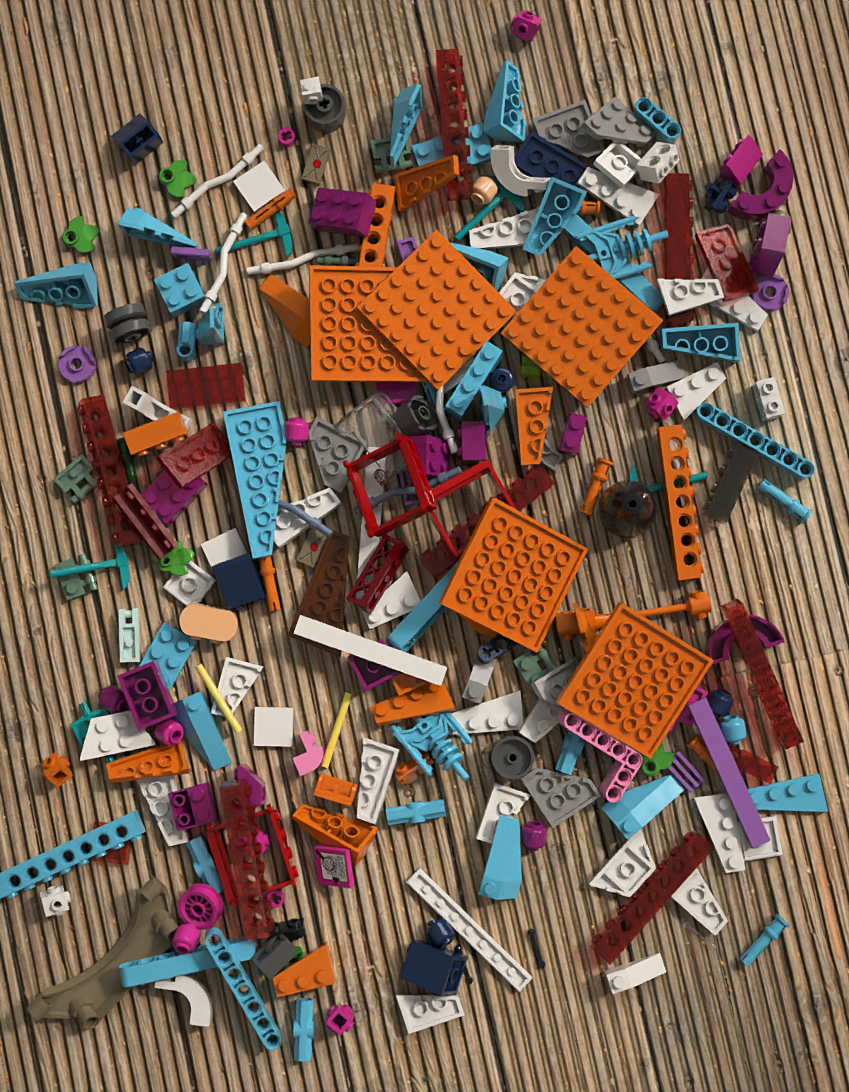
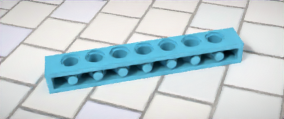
M135 810L1 872L0 899L5 896L7 900L18 895L17 891L23 888L24 891H28L36 887L35 883L40 880L42 883L53 879V874L57 872L60 875L71 871L70 866L77 864L80 867L88 863V858L94 855L97 859L107 854L106 850L111 847L113 850L125 846L124 841L130 839L131 842L142 838L141 834L146 832L138 811ZM120 826L127 830L125 837L119 834ZM102 835L108 836L109 843L107 845L101 842ZM84 843H88L91 846L90 853L84 851ZM67 851H70L73 854L72 861L67 860ZM49 859L55 862L54 869L48 866ZM32 867L37 870V877L31 875L30 870ZM13 876L19 878V885L13 883Z

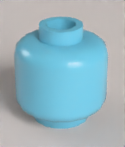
M736 714L723 717L719 725L725 741L731 745L741 743V740L747 736L744 719Z

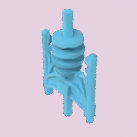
M630 216L576 234L575 239H580V242L588 240L596 250V253L588 256L593 261L599 260L601 267L617 280L651 269L652 265L646 261L641 262L640 265L634 264V267H622L627 263V253L630 254L631 258L636 257L635 251H638L639 255L642 256L644 255L645 248L648 252H651L653 242L669 238L667 230L649 236L648 231L642 229V235L638 231H633L634 238H631L628 233L625 235V241H622L619 238V234L610 233L618 230L619 227L624 228L625 225H634V222L637 220L636 216Z
M449 711L440 712L437 715L430 714L424 719L420 716L421 718L414 719L417 725L409 730L403 731L399 725L397 727L395 725L391 726L390 729L427 776L430 777L432 775L433 769L430 765L426 764L427 761L425 759H422L418 749L425 752L433 750L431 755L434 759L437 758L436 763L443 765L442 769L445 771L454 769L463 781L470 777L459 764L463 759L462 753H458L459 748L456 745L452 746L454 742L451 739L446 740L449 735L448 725L453 731H457V736L461 737V741L464 744L471 745L473 740Z

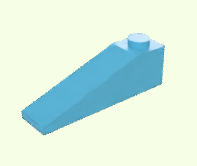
M551 177L523 250L541 256L580 210L587 191Z
M127 208L118 223L127 236L176 247L199 248L196 242L140 208Z
M451 243L498 291L505 276L509 258L492 251Z
M90 262L69 265L14 282L22 300L41 303L48 301L54 302L59 306L67 304L73 305V308L78 309L97 307L98 305L97 278Z
M198 692L175 702L174 704L179 715L173 717L172 720L182 725L183 735L212 769L217 770L231 764L232 760L214 716L211 713L204 692Z
M501 814L478 893L479 895L496 900L517 898L522 882L519 820Z

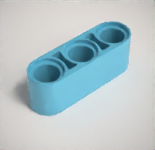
M645 97L638 99L633 113L649 126L664 143L674 144L681 133L679 124L650 99ZM644 106L647 111H640L638 107ZM658 118L661 123L656 124L653 122V119ZM667 131H673L675 136L668 135Z

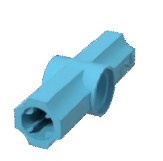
M587 725L583 727L582 734L587 731ZM570 730L564 737L561 746L562 751L555 767L556 770L569 775L572 774L577 757L580 756L585 743L584 739Z
M444 800L417 801L403 806L386 808L388 825L406 822L418 823L426 821V819L446 816Z
M202 835L186 842L194 860L193 865L197 875L202 878L204 884L211 886L218 893L223 891L214 857L210 854Z
M297 998L296 1020H294L293 1038H295L294 1060L300 1062L311 1061L314 999Z

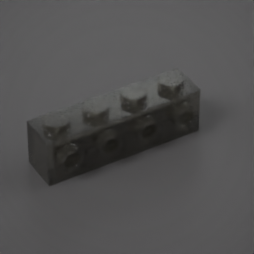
M739 444L735 445L734 448L730 447L726 458L729 459L726 465L723 464L718 472L720 478L711 487L710 500L706 499L702 507L705 510L704 516L723 525L727 523L759 453Z

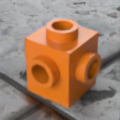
M56 752L40 764L43 770L42 776L57 788L73 776L69 765H71L69 760L65 756L61 757Z

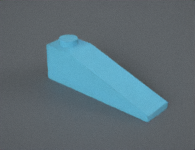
M508 60L503 62L485 114L483 132L494 140L523 143L525 141L526 120L522 119L521 112L524 109L523 102H520L519 92L522 90L519 68Z
M420 84L402 89L398 97H395L393 100L390 162L391 167L394 168L423 108Z
M216 303L209 308L199 321V328H196L195 334L196 339H199L201 345L224 344V308L221 303Z
M483 385L479 389L478 404L482 421H485V436L487 437L490 436L503 416L504 408H507L506 398L501 396L500 391Z
M670 774L625 791L619 801H607L601 808L628 840L684 791L685 788L674 774Z

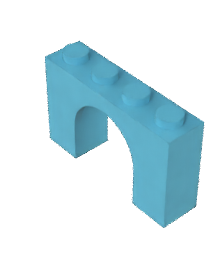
M488 341L485 342L445 405V414L462 423L471 408V404L480 386H482L488 375H491L500 363L503 350Z

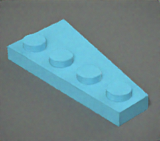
M819 773L747 788L757 810L828 812Z

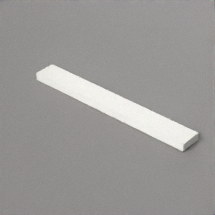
M367 447V454L378 448ZM386 457L365 467L364 486L368 498L372 496L375 498L383 494ZM382 503L373 509L378 526L381 525ZM363 516L357 579L380 542V537H368ZM378 559L374 563L375 568L378 567ZM373 574L366 576L365 584L373 581ZM363 590L356 593V599H362L364 595Z
M300 615L294 634L440 686L448 668Z
M421 868L406 881L518 992L533 978Z

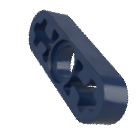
M499 634L479 648L477 658L483 664L491 663L519 643ZM500 639L505 640L507 647L501 649L497 646L496 642ZM493 646L494 651L490 653L489 658L487 656L483 657V650L488 652Z

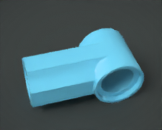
M191 322L179 323L176 352L184 362H191L196 357V324ZM186 348H190V349H191L190 352H189V354H187V355H183V354H182V352H183L184 349H186Z

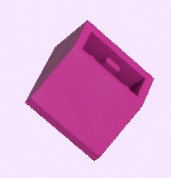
M747 135L744 140L741 138L738 141L734 150L727 156L720 167L722 172L719 177L723 180L733 179L732 185L736 189L740 187L763 155L750 135Z

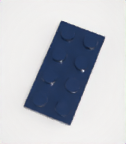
M532 131L514 157L516 167L531 177H554L580 189L583 188L576 183L585 169L590 167Z

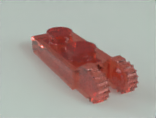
M728 744L730 751L740 754L737 761H735L738 769L771 784L779 768L778 766L744 749L741 750Z

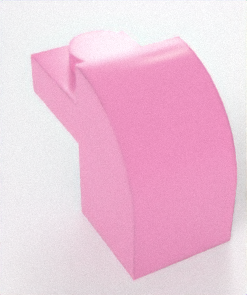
M309 731L300 734L307 752L293 758L300 776L315 770L322 763L324 757L323 745L315 748L314 745L317 744L314 734H309Z

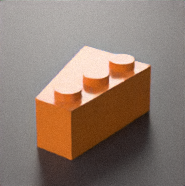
M178 412L123 433L130 454L137 455L138 457L145 456L155 449H163L171 442L174 444L185 440V436L189 435L182 415Z
M328 941L310 951L301 959L281 969L273 977L277 997L335 984L336 976Z

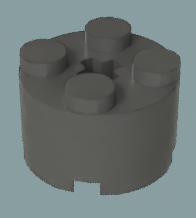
M416 395L396 410L393 414V419L402 432V436L427 435L437 428V420L439 419L432 402L429 400L426 402L422 399L424 398L423 396Z

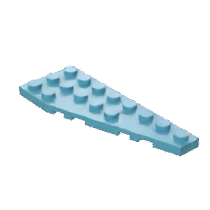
M280 401L223 412L253 560L270 557L273 552L287 443Z

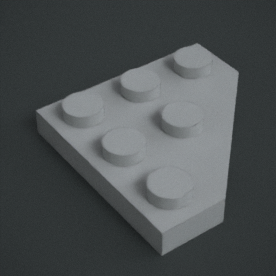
M617 97L606 103L584 121L581 126L595 140L602 141L605 138L619 144L630 142L636 143L638 147H644L656 135L649 126Z
M585 100L532 119L538 136L570 153L588 160L601 155L605 151L602 141L595 140L581 127L584 121L591 117Z
M316 417L308 435L324 485L342 494L349 481L347 477L348 471L344 467L343 461L348 460V463L359 459L368 442Z
M577 657L570 659L531 683L541 702L566 709L555 701L580 664Z
M537 767L526 776L521 777L522 782L552 828L601 797L591 779Z

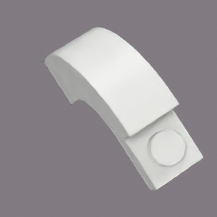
M495 145L491 149V164L494 174L506 189L526 197L532 193V189L533 192L537 193L544 192L547 189L551 178L529 177L518 170L514 161V146Z
M131 386L123 400L125 405L152 421L177 412L134 386ZM181 414L188 430L193 420Z
M191 974L176 976V978L171 977L155 981L154 988L179 991L188 998L191 1005L190 1025L205 1027L211 1025L213 1017L212 999L206 986L197 977Z

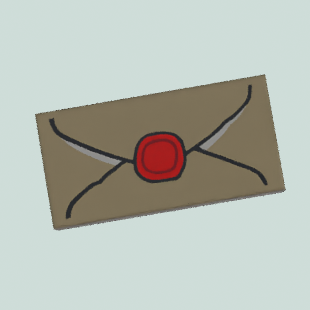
M312 144L301 178L302 181L320 186L331 152L330 148Z
M311 528L297 561L315 568L328 537L320 531H315Z

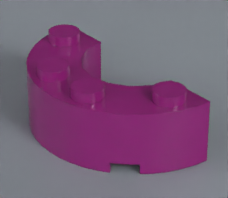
M781 149L778 150L763 169L770 182L769 190L760 195H750L743 191L727 210L728 213L743 220H760L766 218L768 213H773L782 206L793 186V169L789 159Z
M740 615L726 619L715 627L707 640L705 655L714 660L711 665L729 660L730 645L741 635L753 637L759 642L761 648L785 643V640L780 631L771 622L755 615Z

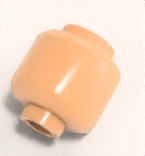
M479 177L470 188L471 199L478 205L489 204L498 192L496 183L491 177Z

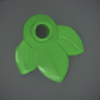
M174 161L170 167H165L159 172L160 182L167 186L169 193L173 196L184 197V188H188L196 182L195 176L186 171L187 161ZM167 175L172 176L170 180H166L165 177Z
M78 216L70 221L69 228L62 235V241L67 247H75L80 252H91L95 250L92 240L96 238L99 229L93 225H84L83 217ZM75 236L74 241H69V238Z
M176 541L179 546L158 560V567L163 572H171L174 576H183L189 573L186 564L192 560L195 553L190 549L182 548V542Z
M662 742L651 759L640 753L642 756L641 770L646 776L654 777L659 774L660 770L669 768L673 763L674 753H664L665 750ZM654 764V770L649 771L648 765Z

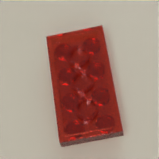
M730 223L703 230L694 235L712 278L719 280L724 295L723 303L759 291Z
M242 363L166 371L171 409L246 401Z
M213 422L158 455L156 460L179 489L232 457L229 440Z

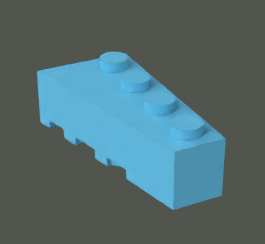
M738 323L666 328L658 331L660 350L736 363L741 361Z

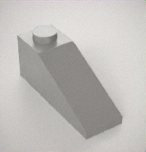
M680 360L628 373L626 381L631 395L681 380L686 378Z
M493 647L488 652L483 650L482 656L489 658L490 653L494 651ZM476 658L462 694L463 698L478 704L481 703L497 659L491 663L483 664Z

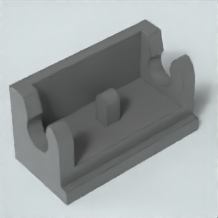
M283 934L273 936L251 957V960L271 980L299 951Z

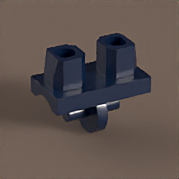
M731 178L727 180L722 179L720 182L715 180L713 184L707 183L705 185V189L708 191L706 197L709 199L704 207L707 211L714 210L721 214L727 210L728 204L723 201V198L725 196L728 199L735 197L738 190L732 185L734 180Z

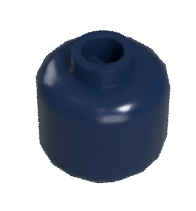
M140 347L127 353L124 363L130 374L133 373L138 376L152 369L154 358L150 351L146 352L145 349Z
M497 368L491 373L489 385L492 389L505 394L513 387L514 376L507 368Z
M721 688L712 690L707 699L715 718L720 716L726 717L734 703L731 697L732 694Z
M434 918L427 924L428 928L425 934L434 947L442 949L454 940V930L446 919L438 920Z

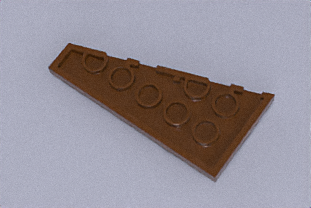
M331 529L333 534L326 541L287 636L341 657L342 650L294 634L300 615L343 630L350 537Z

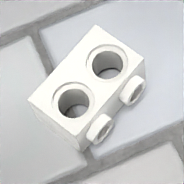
M656 142L637 164L640 179L660 183L680 160L676 145Z
M775 377L756 381L752 388L762 422L784 415L785 410Z

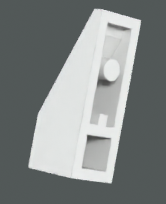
M656 953L605 970L604 972L612 994L655 978L665 973L666 970L660 953Z

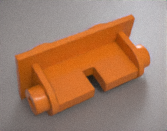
M419 751L422 759L427 761L426 764L432 767L434 761L427 752ZM412 757L407 763L401 764L394 774L404 786L406 784L409 785L418 778V775L415 773L417 769L421 774L424 771Z

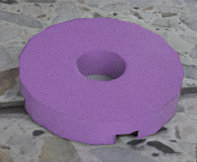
M774 274L773 278L760 276L751 287V299L764 311L773 312L780 309L789 297L788 285L781 276ZM772 288L775 295L768 297L765 294V289Z
M72 345L60 354L58 369L67 381L83 383L94 375L96 359L94 354L86 347ZM78 359L81 360V367L74 369L72 367L73 362Z

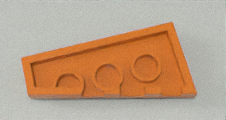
M553 387L515 390L521 466L540 465Z
M182 741L175 746L163 744L106 763L111 783L190 773Z

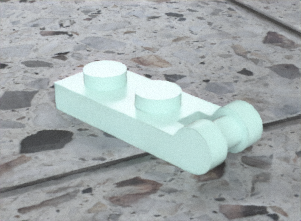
M133 608L132 610L119 609L120 663L141 662L139 608ZM126 618H132V623L126 624Z

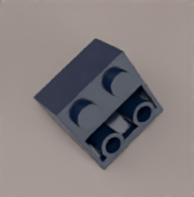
M140 113L111 135V138L134 166L164 143L159 133Z

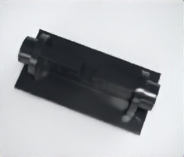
M293 918L289 921L272 922L265 925L267 942L273 936L280 934L284 936L288 934L289 940L303 938L306 935L304 918Z

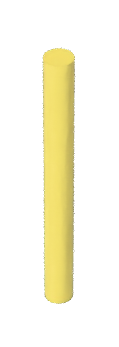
M200 664L195 667L234 732L238 733L241 731L242 728L203 665Z
M345 692L321 763L323 767H329L352 697L350 693Z

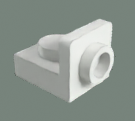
M319 76L300 80L301 97L305 104H316L319 101H323Z

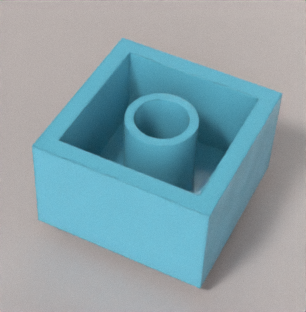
M189 263L154 279L174 318L203 304L205 300V295Z

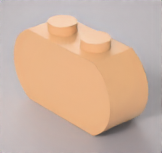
M194 602L183 609L179 619L182 631L186 635H191V639L202 640V638L210 639L209 642L221 644V641L226 642L230 640L238 628V618L232 609Z

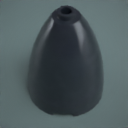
M623 480L611 485L603 493L599 502V515L602 524L609 532L623 538L636 537L643 534L650 528L657 513L656 500L651 490L644 484L634 480ZM629 502L633 503V508L629 506Z

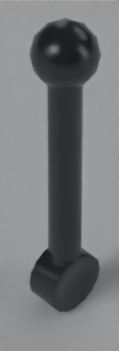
M529 929L527 933L531 936L537 955V965L542 969L545 967V962L542 960L534 936L535 930Z
M456 945L455 951L459 954H462L461 945ZM465 965V982L470 985L473 982V978L469 975Z

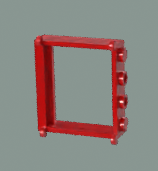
M400 433L395 434L396 440L351 463H348V460L343 461V465L348 471L347 477L352 482L354 488L353 494L359 502V512L364 517L365 529L369 538L374 536L380 537L437 509L414 441L405 435L400 436ZM401 449L420 506L378 526L359 470Z
M488 459L431 489L436 502L488 474L503 502L516 509ZM434 511L427 513L451 555L448 557L449 561L456 557L460 560L466 546L456 551Z
M271 804L266 805V809L215 826L209 824L207 829H205L228 904H232L233 908L237 907V902L292 884L293 888L297 887L296 882L299 872L297 866H293L291 858H293L292 850L285 843L287 835L285 829L281 828L279 824L281 820L278 809H274V806L271 807ZM269 813L290 879L240 895L219 829Z

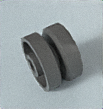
M321 84L323 101H319L316 104L304 103L306 119L313 129L322 133H330L339 129L345 121V99L341 91L335 86Z
M141 303L123 305L104 315L105 325L108 329H111L109 336L113 344L120 345L134 342L151 333L152 328L149 321L144 319L146 312Z
M515 735L505 736L494 744L491 751V763L496 772L502 777L519 779L526 776L532 769L534 752L531 745L523 738ZM511 754L516 755V759L513 761L509 759Z

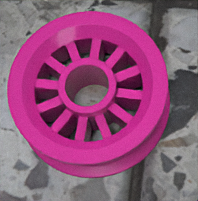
M201 883L190 886L179 898L177 905L182 920L185 923L194 924L198 930L212 927L216 920L220 918L224 909L223 900L219 893L211 886Z

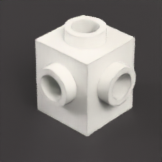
M51 886L46 891L40 892L46 917L51 915L59 916L69 910L68 903L71 902L69 891L65 892L63 886Z

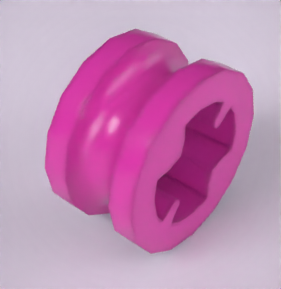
M283 128L279 131L278 138L281 145L290 147L295 143V133L291 128ZM288 134H290L291 139H286V141H284L283 135L287 136Z
M280 889L270 891L267 895V902L271 907H279L285 901V894ZM273 893L281 896V899L278 900L280 903L276 904V901L271 900Z

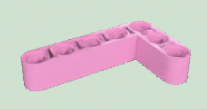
M567 709L562 710L558 715V722L563 727L616 759L601 783L599 793L610 802L619 801L642 764L641 754ZM572 715V721L567 724L568 716ZM587 725V731L582 734L583 727ZM603 735L602 741L598 743V737ZM618 745V750L613 753V748ZM633 754L632 761L628 762V758ZM623 771V776L618 779L619 773ZM613 788L612 794L608 796V791Z

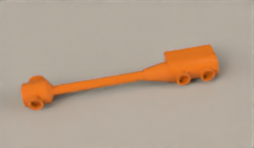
M696 590L690 592V597L687 598L686 603L636 612L644 617L687 611L691 616L695 615V619L707 618L706 613H711V603L709 595L705 593V590ZM592 607L581 609L595 631L601 629L611 615L595 614ZM574 610L558 612L556 614L555 624L558 637H562L563 641L573 640L574 635L580 634Z

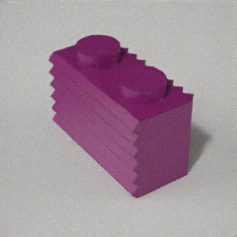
M574 413L568 414L558 452L574 457L577 456L587 423L586 416Z

